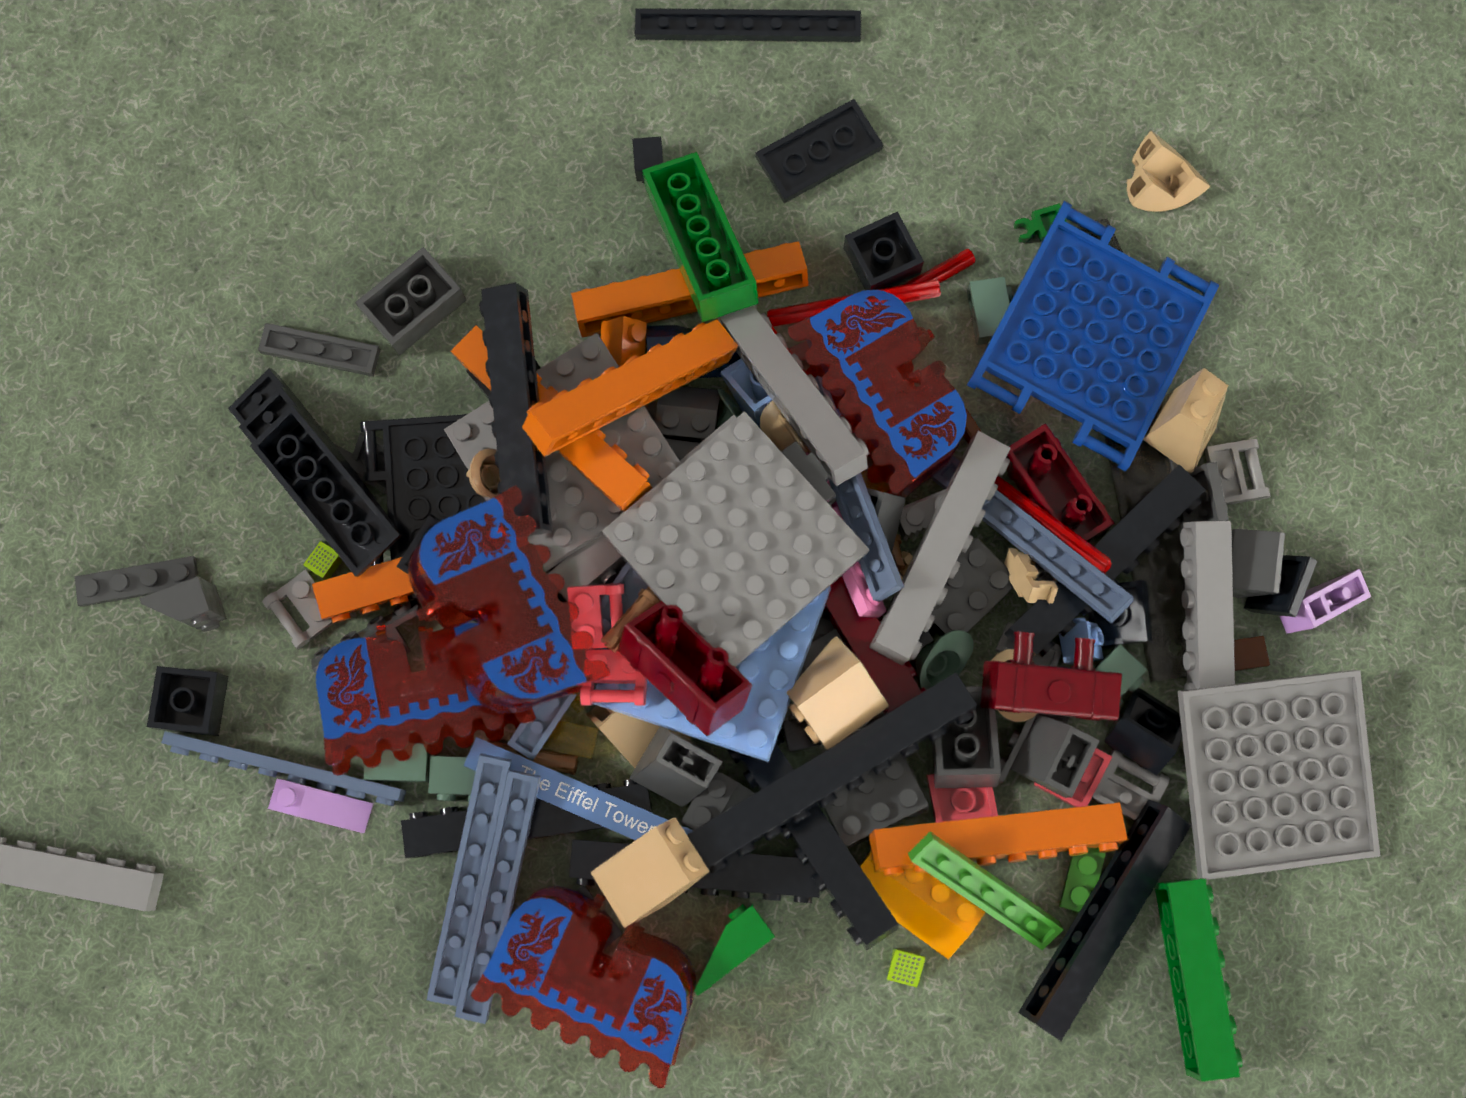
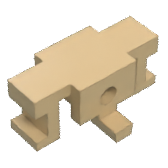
M1009 548L1004 564L1010 573L1009 581L1018 596L1024 597L1027 603L1047 600L1048 603L1053 604L1058 591L1055 582L1037 581L1038 570L1035 567L1036 563L1030 559L1028 554L1019 552L1016 548Z

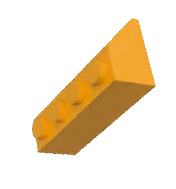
M871 850L860 864V868L896 921L948 960L970 936L986 913L928 872L915 873V868L903 870L902 875L884 877V872L874 873Z

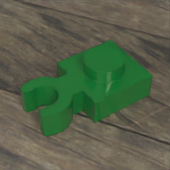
M1061 204L1032 211V220L1027 218L1016 220L1013 225L1014 229L1023 227L1027 230L1026 234L1019 236V243L1028 242L1036 234H1038L1040 242L1043 241Z

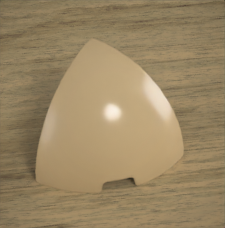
M1152 131L1148 133L1138 147L1132 159V163L1135 165L1133 178L1127 179V193L1131 204L1141 210L1153 212L1181 207L1199 197L1210 187L1207 181L1183 156Z

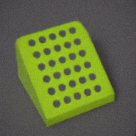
M320 541L303 565L326 580L330 579L343 560L334 549Z
M893 949L887 980L917 988L926 957Z

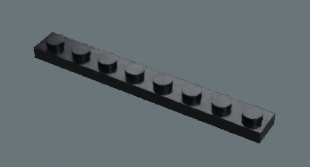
M635 8V40L860 42L861 10Z

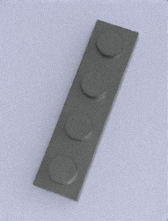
M265 323L258 351L264 355L374 377L381 349L376 345Z
M190 556L75 576L77 605L83 607L146 596L197 577L196 557Z

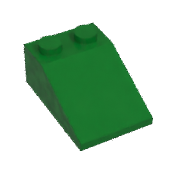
M742 904L728 915L731 921L727 923L694 990L697 996L775 937L753 905L746 908Z

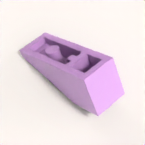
M1357 569L1306 590L1296 617L1280 615L1279 617L1286 634L1313 629L1370 598L1371 595L1361 570Z
M277 778L268 809L365 833L373 803Z

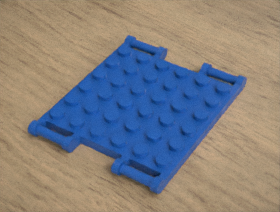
M1064 201L972 373L967 386L972 389L977 387L1012 406L1011 410L1018 414L1023 410L1030 395L1082 423L1073 438V444L1079 447L1083 445L1115 462L1117 468L1127 471L1204 318L1219 284L1212 280L1207 282L1174 264L1175 260L1168 256L1157 272L1108 245L1116 228L1109 224L1107 226L1100 224L1071 208L1072 204ZM1065 218L1083 227L1084 229L1094 233L1095 235L1099 236L1100 239L1098 240L1097 238L1065 222ZM1168 275H1171L1177 278L1178 280L1190 285L1191 287L1201 291L1202 295L1170 279ZM987 371L1020 389L1019 396L982 377L984 372ZM1091 428L1127 447L1124 454L1090 436Z

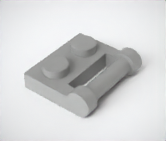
M1257 439L1208 446L1204 450L1207 463L1217 462L1218 471L1222 479L1221 485L1224 500L1227 505L1271 497L1269 488L1265 487L1257 454V449H1259ZM1239 452H1245L1253 487L1252 490H1247Z
M306 569L262 600L267 610L271 609L293 638L291 642L296 649L302 648L334 624L332 619H321L312 584L316 583V581ZM286 597L291 600L310 626L306 631L303 632L281 603Z
M1114 749L1110 753L1112 759L1092 799L1101 804L1120 802L1123 816L1135 821L1148 799L1157 803L1160 802L1170 778L1162 773L1156 776L1149 770L1141 768L1137 763L1122 756L1121 752ZM1119 767L1152 785L1151 793L1115 775L1116 768Z

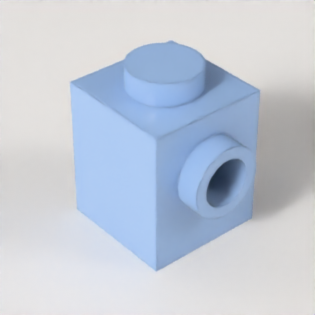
M1083 617L1074 618L1073 621L1076 625L1064 637L1059 633L1064 663L1074 665L1075 638L1096 639L1093 662L1104 660L1101 645L1104 644V637L1096 623L1086 621V618Z

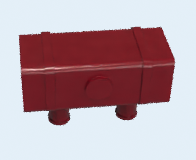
M1046 423L1008 446L1010 450L1006 458L1010 462L1006 471L1011 481H1014L1022 494L1088 543L1105 533L1115 524L1105 510L1103 503L1096 497L1061 446V442L1054 436Z
M660 601L625 625L618 652L630 662V665L635 670H638L676 706L692 725L694 724L701 732L709 736L744 709L753 684L735 666L728 662L729 655L726 650L719 647L713 648L682 619L683 611L676 605H666L663 601Z
M1014 632L1013 660H1010V662H984L981 708L998 709L999 711L1013 713L1030 712L1073 716L1088 720L1104 719L1117 721L1119 718L1122 674L1095 671V668H1093V656L1096 639L1075 638L1074 665L1070 668L1035 665V662H1032L1035 633Z

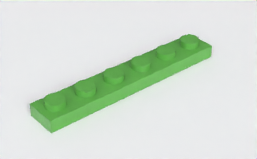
M929 832L908 853L913 863L1041 950L1048 946L1064 930L1060 921L932 832Z

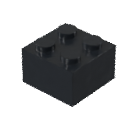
M898 211L845 235L843 249L865 290L891 288L921 274L924 260Z
M157 666L147 727L162 731L219 737L229 676L211 671Z

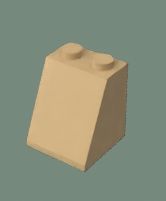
M1205 368L1201 369L1165 396L1143 440L1177 465L1180 464L1191 474L1194 472L1216 429L1228 385Z
M837 636L830 640L795 682L793 688L787 692V695L793 702L789 706L790 710L799 722L805 720L808 724L804 728L807 735L814 744L820 741L827 750L889 707L860 660Z
M597 705L586 714L634 769L660 727ZM679 733V734H681L682 736L688 738L689 740L692 739V738H691L690 736H688V735Z
M673 818L655 826L594 869L591 874L620 922L626 928L668 905L708 874L709 870L687 837L684 829L680 826L677 819Z

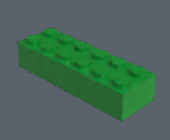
M694 152L643 169L647 195L702 322L759 304L756 280L698 153Z
M1206 878L1158 882L1154 888L1186 1075L1200 1082L1240 1077L1239 1068H1242L1243 1061L1239 1048H1235L1233 1035L1237 1033L1234 1016L1232 1014L1229 1015L1227 1002L1231 1000V992L1228 983L1224 982L1222 969L1225 968V958L1222 950L1218 949L1216 936H1219V924L1217 918L1212 916L1210 904L1214 901L1211 885L1206 883Z

